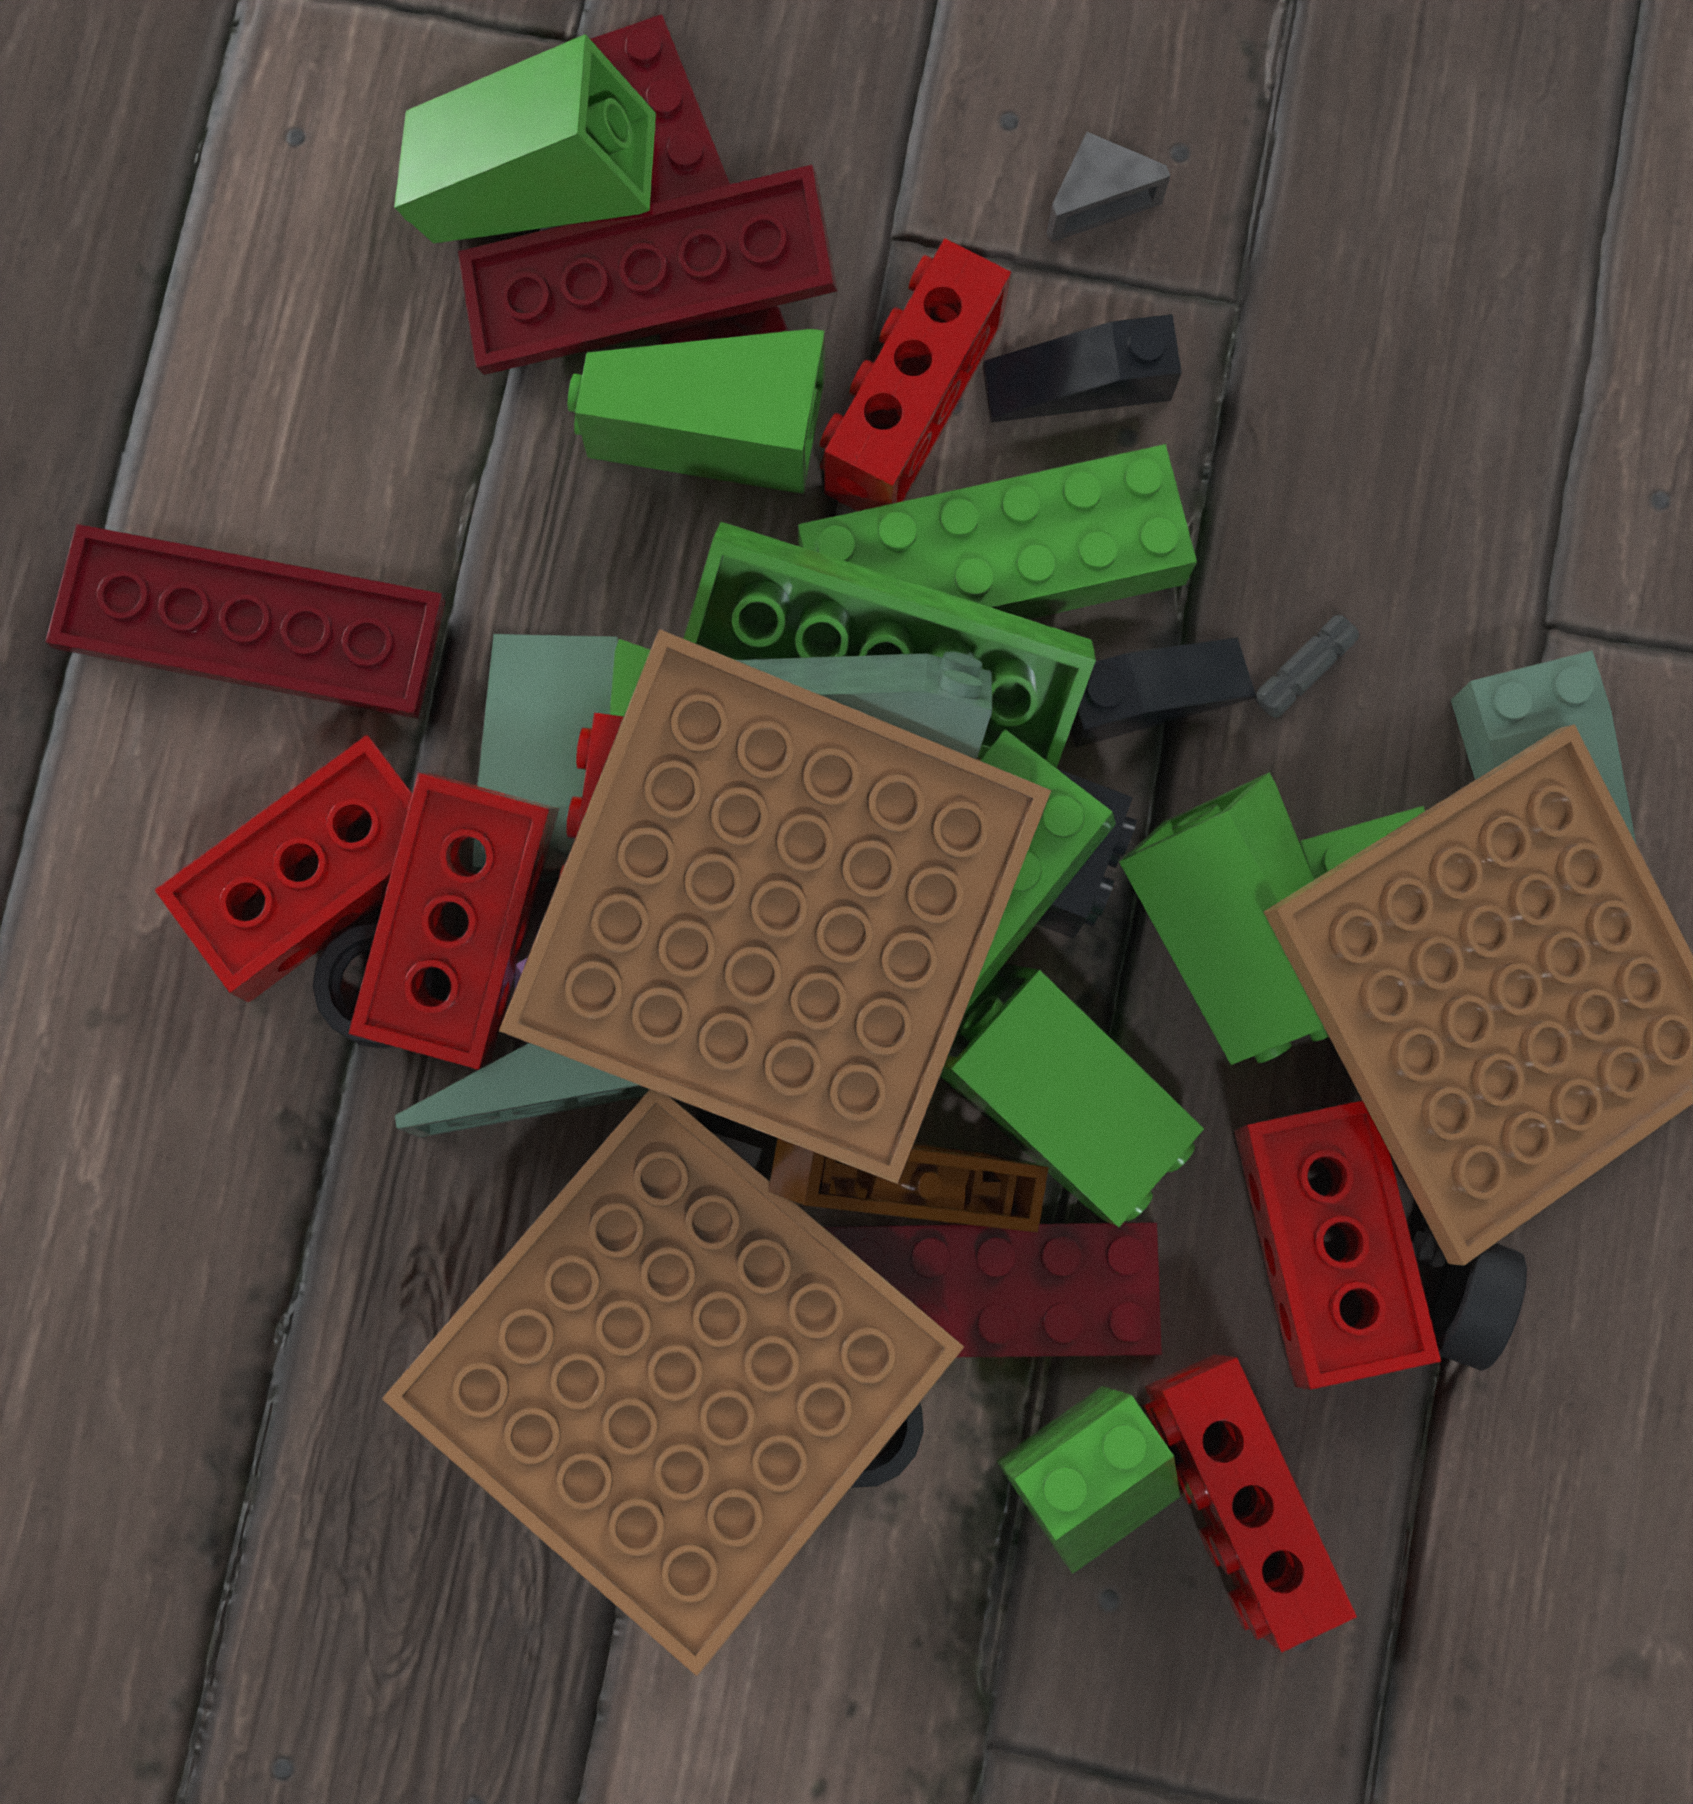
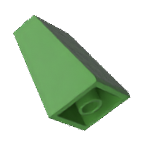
M584 34L406 110L394 208L433 244L642 214L650 211L656 113L588 36Z
M804 329L588 352L586 354L583 374L574 373L572 375L568 392V411L575 413V435L582 436L587 457L591 459L804 494L825 382V331Z
M1270 772L1164 821L1119 861L1231 1065L1253 1056L1257 1063L1269 1061L1287 1051L1292 1046L1291 1041L1310 1035L1312 1041H1319L1329 1037L1263 912L1314 880Z
M1004 963L964 1013L940 1077L1037 1164L1049 1167L1048 1173L1091 1212L1117 1227H1120L1124 1221L1135 1219L1147 1208L1153 1197L1151 1190L1167 1172L1179 1169L1190 1158L1195 1149L1193 1142L1204 1130L1188 1112L1038 969Z
M1105 1386L1095 1390L996 1461L1072 1574L1180 1497L1175 1459L1170 1449L1132 1395Z

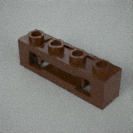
M778 1138L768 1192L804 1206L1038 1233L1049 1167L1009 1155L913 1143L897 1184Z

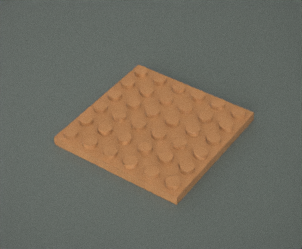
M659 629L499 1031L898 1184L1051 790Z
M1575 724L1555 730L1263 911L1449 1264L1466 1265L1693 1104V955Z
M649 1089L390 1388L382 1400L694 1675L698 1676L954 1361L964 1346L797 1204L789 1199L768 1192L770 1182L671 1097Z

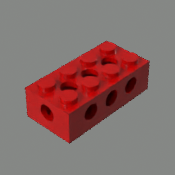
M945 238L933 258L924 255L920 259L908 286V289L914 293L904 310L894 307L889 314L880 333L879 342L883 343L884 346L874 363L866 359L861 364L849 391V394L855 396L844 416L836 412L823 432L819 447L825 449L820 463V469L825 471V495L856 511L903 502L906 499L1003 323L1011 271Z
M366 735L154 891L228 992L249 1003L328 945L334 938L383 904L412 792L379 748ZM364 820H372L369 834L361 841L349 843L348 837L353 826ZM311 858H318L319 864L315 874L308 880L297 882V872L300 866ZM265 896V906L261 914L253 920L246 921L245 911L248 904L257 897Z
M418 773L348 1034L478 1070L492 1060L559 808L434 773ZM468 837H473L480 841L486 851L485 865L477 874L467 870L460 860L461 845ZM449 902H455L462 906L468 915V929L462 937L451 934L444 926L443 911ZM430 967H437L448 975L451 982V992L447 1000L436 998L429 992L426 986V974Z
M1363 1100L1248 1124L1234 1130L1294 1387L1312 1390L1441 1362L1390 1152ZM1314 1161L1322 1164L1330 1174V1188L1324 1196L1316 1193L1308 1182V1170ZM1330 1226L1337 1227L1343 1233L1346 1240L1345 1253L1338 1261L1332 1259L1324 1248V1235ZM1348 1291H1352L1357 1295L1362 1306L1359 1320L1351 1327L1344 1322L1339 1309L1341 1299Z
M1214 1354L1144 1386L1151 1402L1142 1405L1143 1412L1163 1441L1168 1446H1172L1179 1461L1175 1465L1179 1491L1186 1504L1193 1503L1198 1511L1201 1510L1208 1526L1199 1529V1535L1216 1568L1222 1566L1224 1572L1227 1575H1231L1236 1589L1227 1592V1596L1242 1628L1245 1631L1250 1629L1256 1640L1264 1638L1280 1652H1284L1357 1618L1238 1358ZM1217 1421L1221 1429L1220 1442L1213 1451L1206 1453L1203 1448L1204 1432L1210 1424ZM1247 1486L1249 1490L1248 1504L1243 1511L1234 1515L1232 1510L1233 1498L1241 1488ZM1277 1551L1278 1560L1276 1567L1270 1574L1263 1577L1262 1567L1264 1561L1270 1554Z

